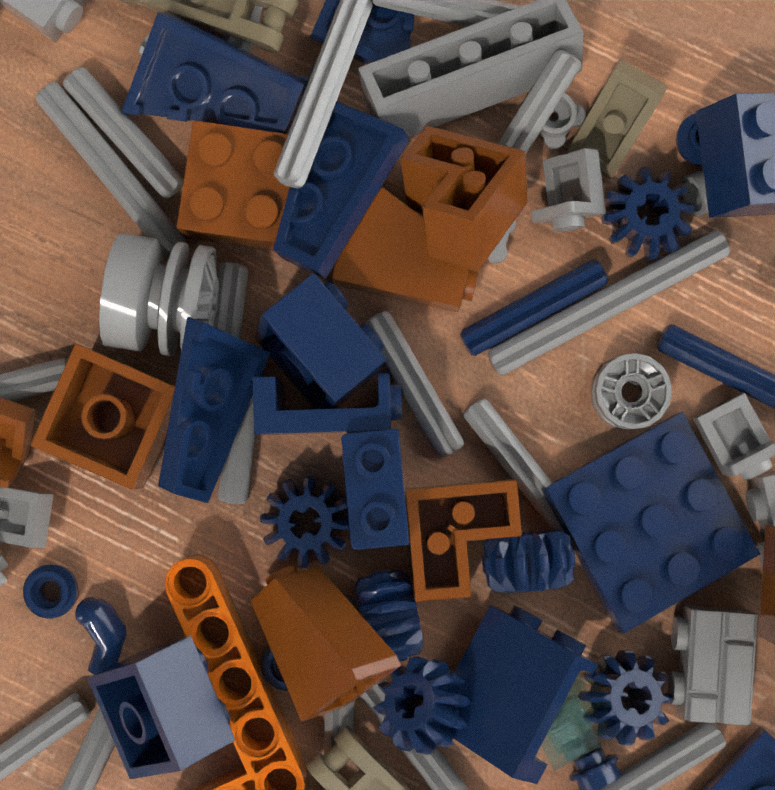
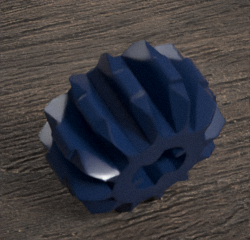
M643 167L637 172L636 181L624 174L617 181L620 192L609 191L604 198V201L616 210L603 214L601 217L602 223L606 225L618 224L619 227L608 239L611 244L618 243L624 237L630 240L625 250L626 256H635L643 244L647 259L655 260L659 256L660 246L665 251L672 253L679 248L678 239L675 235L686 237L692 231V226L681 217L689 216L695 212V205L689 202L679 203L678 200L688 190L687 185L682 183L671 190L667 187L671 179V173L667 170H663L655 182H653L652 174L648 167ZM645 203L651 205L649 211L655 208L659 215L650 225L645 224L647 217L640 220L637 211Z
M313 475L305 476L303 494L301 495L296 483L292 479L285 480L283 486L290 500L286 501L279 494L272 492L267 496V501L280 510L279 514L268 512L260 515L261 523L278 524V530L270 532L263 538L265 544H273L281 538L286 542L277 556L281 561H285L291 555L294 548L299 549L297 562L300 568L308 566L311 549H314L317 559L321 564L328 563L330 557L323 543L326 541L332 547L341 551L346 546V542L343 538L333 533L332 530H350L349 519L334 518V513L348 507L347 498L339 499L330 505L326 499L334 492L335 484L327 482L318 496L314 494L316 482ZM311 507L319 513L320 516L315 519V522H321V527L318 533L309 529L302 535L294 528L299 521H293V515L295 510L304 513Z
M560 530L522 532V536L487 539L483 542V573L486 574L487 586L496 592L526 593L530 591L559 589L574 581L573 567L576 566L574 549L571 547L570 536Z
M386 569L372 572L369 576L359 578L354 589L359 613L397 655L399 662L406 661L408 657L419 655L424 645L423 635L409 576L402 570L388 571Z
M619 650L615 658L612 655H601L597 658L599 671L595 670L593 674L586 671L582 673L586 681L592 685L590 691H580L577 695L580 701L591 702L592 706L585 712L582 718L586 723H599L597 735L600 738L611 740L616 737L619 744L631 746L635 743L636 737L646 741L655 738L653 723L665 725L670 722L666 714L660 710L662 704H669L675 700L671 694L662 693L660 689L670 676L666 675L665 672H653L655 660L651 657L639 656L636 659L632 650ZM624 688H628L630 698H624V701L628 703L627 707H623L621 702V696H628L627 693L623 692Z
M419 656L410 657L407 667L401 665L392 672V683L383 682L377 684L382 693H385V698L383 702L372 708L378 714L386 716L378 730L382 731L386 736L394 737L393 745H396L400 750L410 752L415 749L417 753L429 755L435 753L437 745L442 747L454 745L451 729L468 727L463 718L458 716L459 710L467 707L471 702L467 696L458 694L465 681L460 675L450 673V667H448L447 663L437 659L429 660L428 662L427 659Z

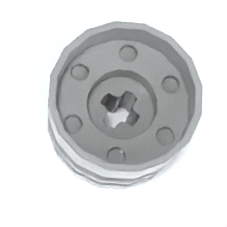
M120 233L115 238L110 249L102 283L99 324L103 345L143 352L148 345L153 329H156L160 354L173 356L179 340L182 350L187 316L213 327L219 299L216 249L212 246L199 245L191 261L189 245L184 242H177L172 248L167 264L163 265L160 242L156 238Z

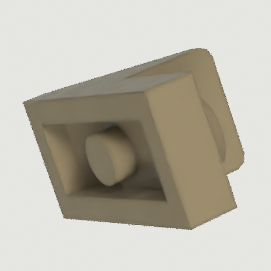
M620 59L567 152L571 153L584 148L598 150L601 172L613 178L662 99L668 86Z

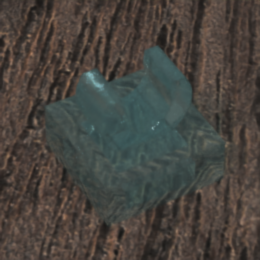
M575 694L565 699L541 744L554 771L602 746L591 724L586 723L582 718L585 712Z

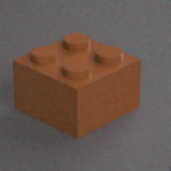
M193 120L176 227L180 233L189 239L274 251L273 248L289 188H291L278 182V179L274 176V169L288 134Z
M75 343L30 446L131 490L144 488L167 436L175 385Z

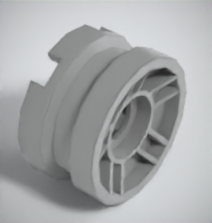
M633 353L618 356L602 365L593 377L590 395L592 406L603 421L612 427L629 430L648 427L660 420L669 408L672 388L670 377L660 363L650 356ZM627 382L632 383L634 386L640 385L642 388V392L637 393L634 402H628L622 397L621 390Z

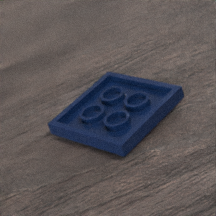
M683 412L669 417L541 488L564 533L570 536L571 546L617 632L620 633L628 632L760 555Z

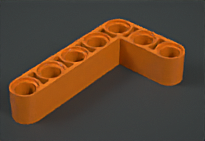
M196 554L181 559L171 566L166 574V593L185 636H192L195 646L202 651L207 660L208 677L217 698L225 704L229 712V726L235 738L233 744L243 766L191 790H277L269 782L268 773L278 768L287 769L296 778L297 784L290 790H305L308 776L306 762L275 693L262 673L261 662L219 568L213 560L203 555ZM185 567H196L205 575L206 588L202 594H190L181 586L180 577ZM217 617L226 623L229 630L226 642L217 644L206 639L202 631L205 618ZM232 667L245 670L251 678V688L241 693L229 689L224 680L225 670ZM253 718H263L272 725L274 736L267 741H256L247 733L246 722Z

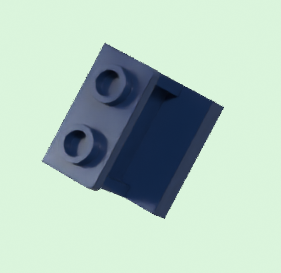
M378 373L379 404L374 408L284 410V382L277 377H252L254 434L354 433L391 430V420L402 419L401 385H390L389 373Z
M399 429L344 434L341 441L352 548L359 550L409 545Z
M490 605L454 674L460 675L465 681L458 694L467 696L471 704L460 709L458 716L463 718L468 727L463 729L452 728V737L510 777L538 784L548 764L537 758L536 754L580 671L584 670L593 674L598 664L582 655L586 645L558 629L553 637L538 630L543 620L516 605L513 606L510 613Z

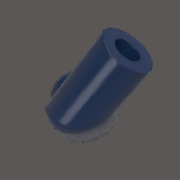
M93 597L83 599L76 608L75 617L96 643L87 669L90 673L96 674L118 663L127 636V630L112 604L104 599Z

